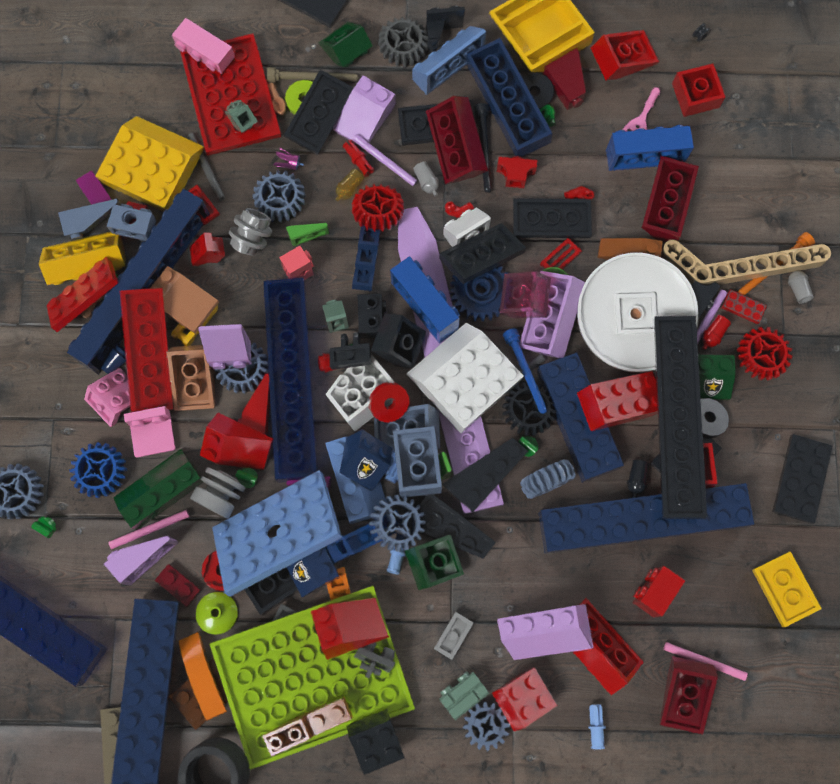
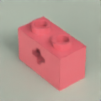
M301 246L279 257L283 270L293 286L314 275L312 270L314 267L313 259L307 250L303 251Z

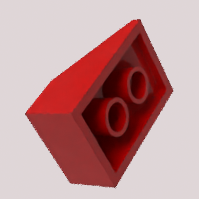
M644 30L605 34L591 47L592 53L606 81L620 79L659 63Z
M217 413L206 426L200 456L219 465L264 470L273 438L221 413Z
M376 598L334 603L310 611L322 651L327 660L389 638Z

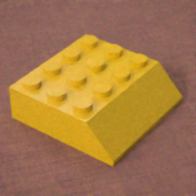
M508 0L489 12L531 72H544V67L573 49L577 48L578 51H581L591 45L595 33L571 0Z
M136 116L121 126L95 177L103 185L164 212L171 207L174 197L181 193L187 184L205 147Z

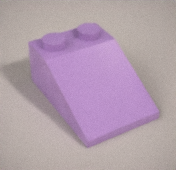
M362 76L352 90L333 127V131L349 140H353V137L358 134L370 143L395 107V94L369 78Z
M242 324L199 326V334L205 357L210 367H213V369H224L225 366L245 368L246 365H251V341Z
M165 536L123 548L119 551L115 550L107 557L108 561L104 565L119 583L132 585L175 547L178 541Z

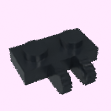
M355 332L353 333V345L348 346L347 334H341V347L330 348V368L334 370L371 365L370 344H361L360 334Z

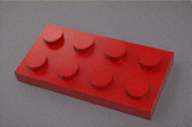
M105 257L103 260L96 262L92 269L87 273H83L76 282L67 286L60 295L49 301L46 306L53 330L56 332L60 331L118 284L110 259Z

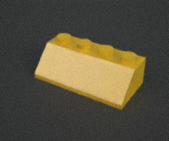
M107 232L42 248L39 267L46 284L59 285L66 280H78L83 273H87L96 262L103 260L105 257L112 261L115 271L122 269L126 264L121 235Z

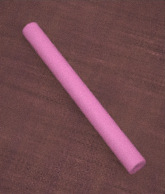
M186 509L109 541V546L111 549H114L190 517L189 512Z
M668 642L664 645V650L689 660L715 665L717 671L744 681L747 678V672Z

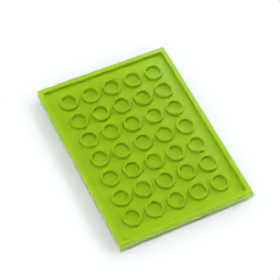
M373 585L210 643L238 734L249 761L250 770L348 734L346 725L387 709L390 718L415 709L396 651L393 662H395L393 669L389 673L382 670L380 676L372 673L369 679L365 677L367 671L359 668L363 661L354 658L357 649L328 660L322 651L310 611L329 604L376 598L389 638L375 642L377 644L373 653L380 656L384 647L395 651ZM342 697L345 698L353 715L351 720L317 734L310 740L274 756L270 755L262 737L264 734L326 703L329 704Z

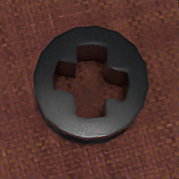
M703 23L694 31L692 36L694 38L697 37V41L701 42L709 35L711 29L706 28V24Z

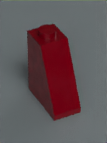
M575 48L547 64L543 75L551 80L555 94L567 110L579 107L584 102L586 94L579 51Z

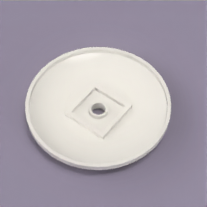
M646 253L618 255L598 266L586 280L577 308L579 329L590 350L608 365L628 372L656 370L655 316H696V327L698 322L696 296L685 275L667 260ZM632 309L640 311L641 317L639 319L631 317L630 312Z

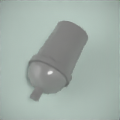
M427 162L418 163L413 170L419 180L421 189L426 193H433L434 196H437L436 191L439 188L438 178L434 175Z
M797 270L789 275L788 284L791 286L798 303L802 304L812 300L814 296L808 282V276L803 271Z

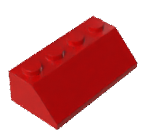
M585 598L578 605H586L594 648L572 652L586 666L588 671L595 676L603 688L610 695H613L630 682L644 662L590 601Z

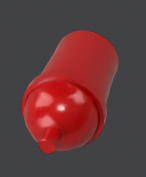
M717 315L710 326L704 330L702 336L704 346L702 349L706 350L707 347H715L721 343V339L731 325V322L726 317Z

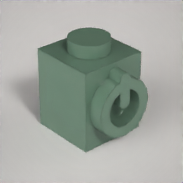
M241 100L231 102L226 108V115L233 126L240 132L250 129L258 122L248 105Z

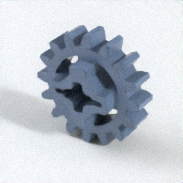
M486 701L483 702V707L475 704V711L472 709L468 710L471 714L470 717L464 716V719L468 721V724L463 725V729H468L465 737H472L470 744L473 745L477 742V749L479 750L482 745H485L487 751H489L490 745L497 749L498 741L504 743L502 736L509 735L505 728L510 727V724L504 722L506 717L501 715V708L495 710V703H492L490 707L487 706ZM487 711L485 716L481 718L475 717L478 713ZM495 714L500 720V727L495 725L493 720ZM489 719V724L492 727L483 732L481 723H486ZM472 725L479 730L478 738L472 731ZM492 734L497 735L494 739L486 741L488 736Z

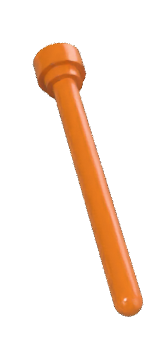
M804 232L798 237L796 244L789 250L813 246L815 240L809 233ZM776 260L779 266L783 265L781 260ZM768 276L752 279L739 289L738 293L745 296Z

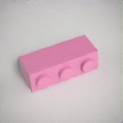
M187 18L183 20L172 34L175 46L180 51L188 52L193 59L204 62L212 71L216 70L222 74L235 57L230 45Z

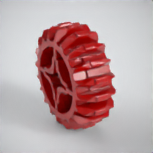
M373 183L372 187L365 186L364 190L359 189L352 202V214L355 221L359 222L360 227L365 226L366 230L372 228L374 232L377 229L383 232L384 228L390 230L392 226H397L404 213V201L401 194L397 193L395 188L390 190L389 185L383 187L382 183L380 186H375Z
M759 327L757 331L752 329L749 331V334L746 333L743 336L744 339L739 341L741 347L737 348V352L741 354L737 356V359L743 360L740 363V367L746 366L745 373L752 372L751 378L757 375L759 380L764 378L771 380L772 377L778 378L790 366L791 363L789 361L793 356L788 353L792 351V348L786 346L789 344V341L783 340L785 334L777 335L778 329L771 332L770 327H767L765 330ZM752 342L754 344L753 348L755 350V354L753 356H751ZM776 351L778 352L777 364L775 363L776 359L774 357V353ZM769 352L768 354L759 356L761 353ZM756 362L762 363L764 367L760 366Z

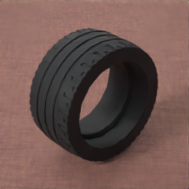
M218 737L205 740L191 749L183 758L178 773L179 784H203L198 773V762L201 756L208 754L220 758L227 765L231 775V784H247L250 766L246 754L238 744L226 738Z

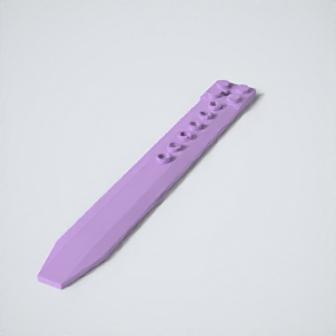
M418 207L404 209L402 219L398 222V252L400 260L402 262L409 256L413 261L417 260L423 268L422 272L425 276L429 275L433 279L434 287L437 291L441 290L447 297L446 302L451 307L453 305L442 262L439 259L440 254L436 239ZM414 313L416 325L426 331L422 343L424 357H426L440 344ZM439 410V418L455 476L489 454L490 450L481 417L461 434ZM499 484L474 512L504 505ZM461 503L463 515L472 513Z

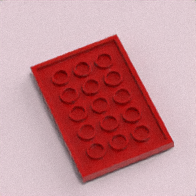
M254 33L223 41L232 47L235 57L222 74L216 70H210L204 62L196 61L188 52L180 51L207 156L282 137ZM237 100L247 104L258 121L244 132L237 130L225 113L230 103Z

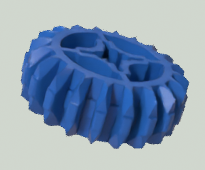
M96 442L95 448L92 444H88V450L81 448L82 454H75L78 460L76 462L71 461L75 468L69 470L70 473L75 474L70 478L73 482L77 481L74 487L80 488V493L82 494L87 492L88 497L95 495L96 498H100L101 494L107 497L109 496L108 490L115 493L116 489L114 486H122L118 482L119 479H126V476L121 474V472L127 471V468L122 466L126 461L120 459L122 453L116 452L117 448L114 446L110 448L107 443L102 446L99 442ZM97 455L109 456L106 460L103 459L101 461H97L93 457ZM87 463L88 470L84 473V468ZM113 464V472L111 477L109 478L108 471L110 470V468H112ZM95 465L100 467L99 471L101 475L97 474V467ZM99 479L103 481L104 484L99 486H90L88 482Z

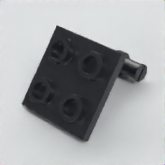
M451 6L443 9L435 7L426 10L427 47L430 54L438 48L442 30L463 28L465 7Z

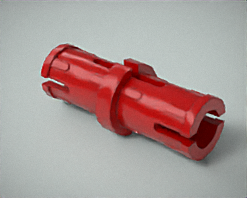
M348 140L350 144L345 142L343 148L352 158V163L361 170L364 177H368V172L371 175L375 169L365 158L364 152L358 149L354 141Z

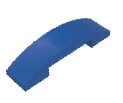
M386 515L382 519L383 529L388 524ZM402 519L396 520V523L391 528L398 527ZM367 524L325 546L334 564L381 542L382 539L379 541L374 540L378 536L377 533H370L371 530L375 529V526ZM393 531L388 536L391 537L397 532Z

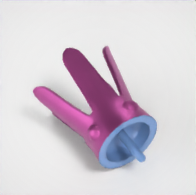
M281 147L279 148L287 154L276 152V155L289 163L275 162L273 164L276 167H286L297 170L299 165H304L299 163L300 156L292 155Z

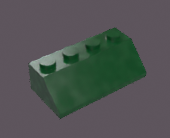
M180 449L113 498L119 512L130 528L138 530L194 490L196 486L201 485L203 481L201 480V475L184 451Z

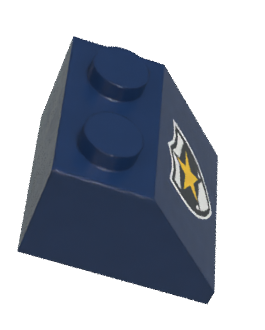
M360 430L346 438L339 473L372 491L390 467L393 448L366 431Z
M325 547L287 566L302 598L340 578Z

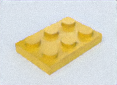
M791 551L752 569L782 627H787L821 610Z

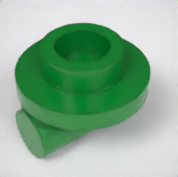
M544 105L540 111L548 126H555V110L553 106Z
M522 436L518 441L528 451L525 457L535 455L539 449L537 441L532 437Z
M252 468L238 470L235 476L237 481L245 488L254 487L258 481V475Z
M42 516L32 524L31 528L49 539L56 532V523L50 517Z

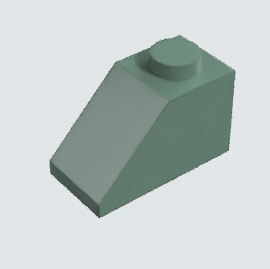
M331 300L326 305H322L330 333L349 328L342 300Z

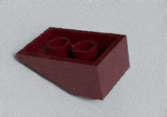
M672 656L667 675L660 725L703 735L718 679L715 665Z

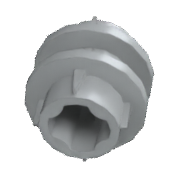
M246 208L241 215H235L234 222L238 227H231L229 230V235L232 237L230 244L235 250L243 254L255 255L259 249H264L267 245V242L262 237H269L272 230L269 227L271 220L264 213L252 208Z

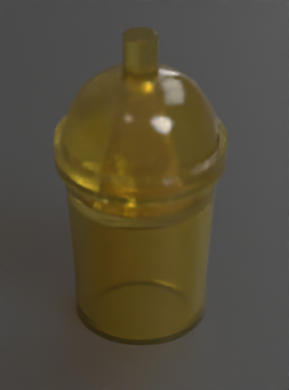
M352 169L336 185L335 192L337 198L335 200L337 202L340 199L347 200L352 198L354 192L364 180L363 175L358 170Z

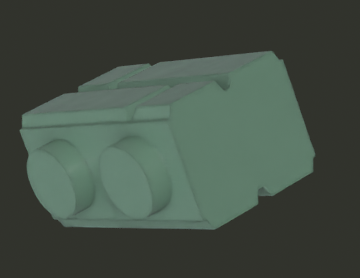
M466 671L457 678L458 684L453 688L451 685H448L440 692L442 696L439 699L454 720H457L489 694L474 672L469 674Z

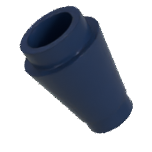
M117 345L115 348L113 347L101 369L109 374L125 364V349L120 345Z

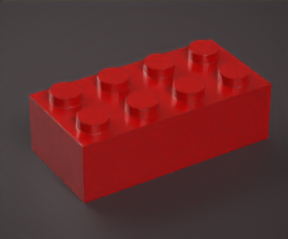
M653 371L591 384L577 392L591 431L658 414L657 386Z

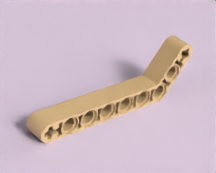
M676 240L667 241L661 251V257L676 266L691 284L696 280L702 285H711L714 282L721 285L797 270L821 267L831 256L830 248L824 244L705 265ZM796 256L801 257L803 263L798 262ZM776 260H781L784 266H779ZM682 261L689 262L691 267L683 266ZM756 263L762 264L764 270L758 269ZM736 267H742L745 273H739ZM716 271H723L725 273V276H719ZM697 274H703L706 280L698 279Z

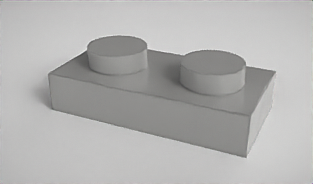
M455 612L434 649L452 660L471 629L473 622Z

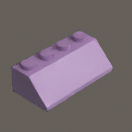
M540 271L519 343L522 349L558 359L565 356L577 314L579 297L585 284L584 281L574 276Z
M585 604L497 619L501 641L514 660L594 648Z

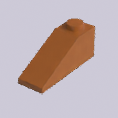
M601 238L597 258L609 260L627 253H646L661 258L663 241L647 238Z

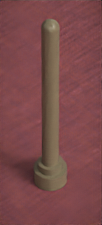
M268 67L267 82L276 83L279 79L314 80L318 73L282 72L275 67ZM329 73L341 81L356 82L358 80L357 74Z

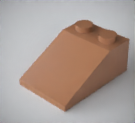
M168 266L150 288L163 289L165 315L193 333L199 330V326H202L219 303L213 296Z
M203 345L170 348L167 351L174 411L215 408V370L207 363Z

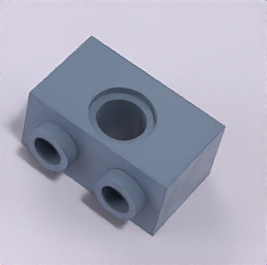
M113 204L107 227L112 234L146 241L157 220L148 209L140 208V210H137L126 204H121V206ZM136 219L133 224H129L130 220Z

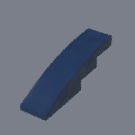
M365 226L361 227L352 289L372 291L381 236L380 229L374 232L372 228L366 230Z

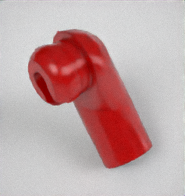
M583 186L564 193L565 199L592 200L595 195L592 190Z
M451 201L445 204V212L456 218H460L465 211L469 209L472 211L474 209L471 202L461 207L456 206Z

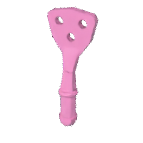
M654 87L651 90L641 115L631 120L623 130L626 132L628 129L634 131L637 129V125L639 128L647 130L646 116L649 110L654 107L653 104L660 94L658 87Z

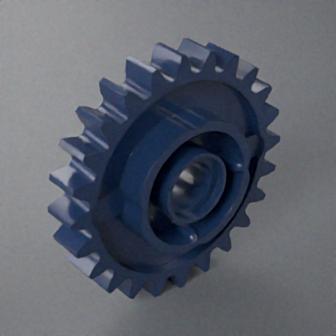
M502 266L494 268L465 284H462L453 275L452 279L454 281L450 282L452 289H450L449 294L454 295L451 297V302H456L454 307L456 309L461 308L460 315L467 313L466 319L473 316L474 321H476L480 317L481 321L484 322L485 317H488L491 321L493 315L499 317V311L505 312V306L510 305L508 299H512L513 294L509 293L513 290V286H509L512 280L506 279L508 272L501 273ZM484 288L486 292L479 293L476 289Z

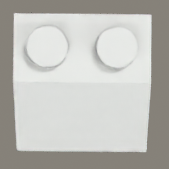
M477 207L472 211L469 209L457 220L452 219L447 222L443 235L451 247L488 230L491 218Z

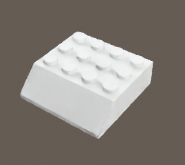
M468 323L460 327L407 373L409 378L461 434L524 377L481 330Z

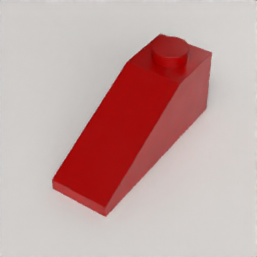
M265 374L244 408L242 418L238 419L239 423L267 436L272 377L270 374Z

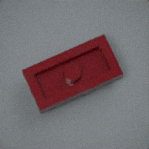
M170 564L155 579L158 584L186 607L201 592V589Z

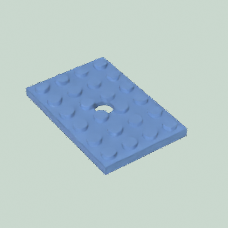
M320 470L212 527L224 593L229 597L342 538L324 474ZM274 525H280L276 533L277 535L269 538L268 531Z

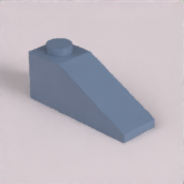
M118 199L58 212L64 236L71 237V240L83 238V234L89 233L111 214L113 204L121 206V202Z

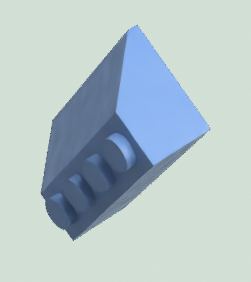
M473 26L468 27L466 30H461L454 39L446 41L441 49L437 52H432L425 61L419 62L414 66L412 80L428 95L467 65L466 54L485 45L486 31Z
M343 437L325 444L349 523L354 524L370 519L371 513H377L373 507L376 505L380 506L379 501L383 499L386 502L380 481L374 490L370 491L339 473L347 438Z

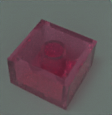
M538 271L504 274L500 313L513 319L547 317L551 278Z

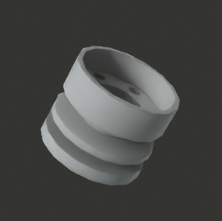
M207 467L205 473L212 476V479L209 480L202 476L201 480L208 485L207 488L204 489L196 486L190 499L229 519L235 507L228 500L229 498L239 500L240 496L233 491L236 489L244 492L245 487L229 474Z

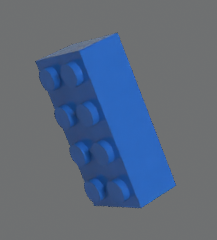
M676 125L672 128L656 127L650 130L639 128L634 131L626 132L625 130H619L612 133L606 148L609 171L658 167L661 156L686 162L694 148L690 126Z
M409 256L390 270L391 283L440 344L458 330L460 314L454 306H449L446 302L447 297L441 290L437 291L434 287L433 279L429 275L425 276L420 263L417 260L413 261Z

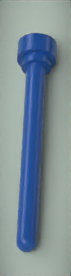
M515 328L509 329L503 333L505 343L512 346L537 408L541 414H545L547 412L546 405L519 345V332Z

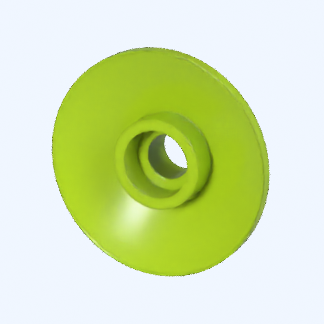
M222 592L207 594L199 601L196 608L197 623L202 630L209 634L218 635L229 631L234 626L238 617V608L231 596L229 597ZM214 609H218L219 615L217 617L212 616V611Z

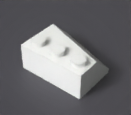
M371 354V365L347 368L343 375H339L326 393V396L351 428L356 431L374 417L369 409V398L373 390L382 383H393L394 381ZM388 398L384 406L390 405L393 402V398Z

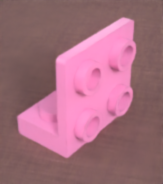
M121 368L90 384L87 387L84 398L110 427L117 424L120 413L130 407L128 377Z
M165 406L124 414L125 423L131 429L134 456L136 458L175 451L171 415Z

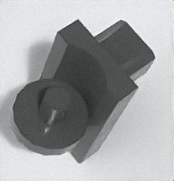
M372 643L358 648L354 658L363 661L359 668L367 671L365 677L369 679L372 673L380 676L382 670L389 673L393 669L395 664L393 662L394 650L384 647L379 656L373 653L377 643Z

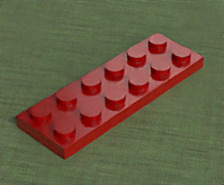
M163 289L121 290L120 302L131 413L163 406L168 410H173L167 358L168 345Z

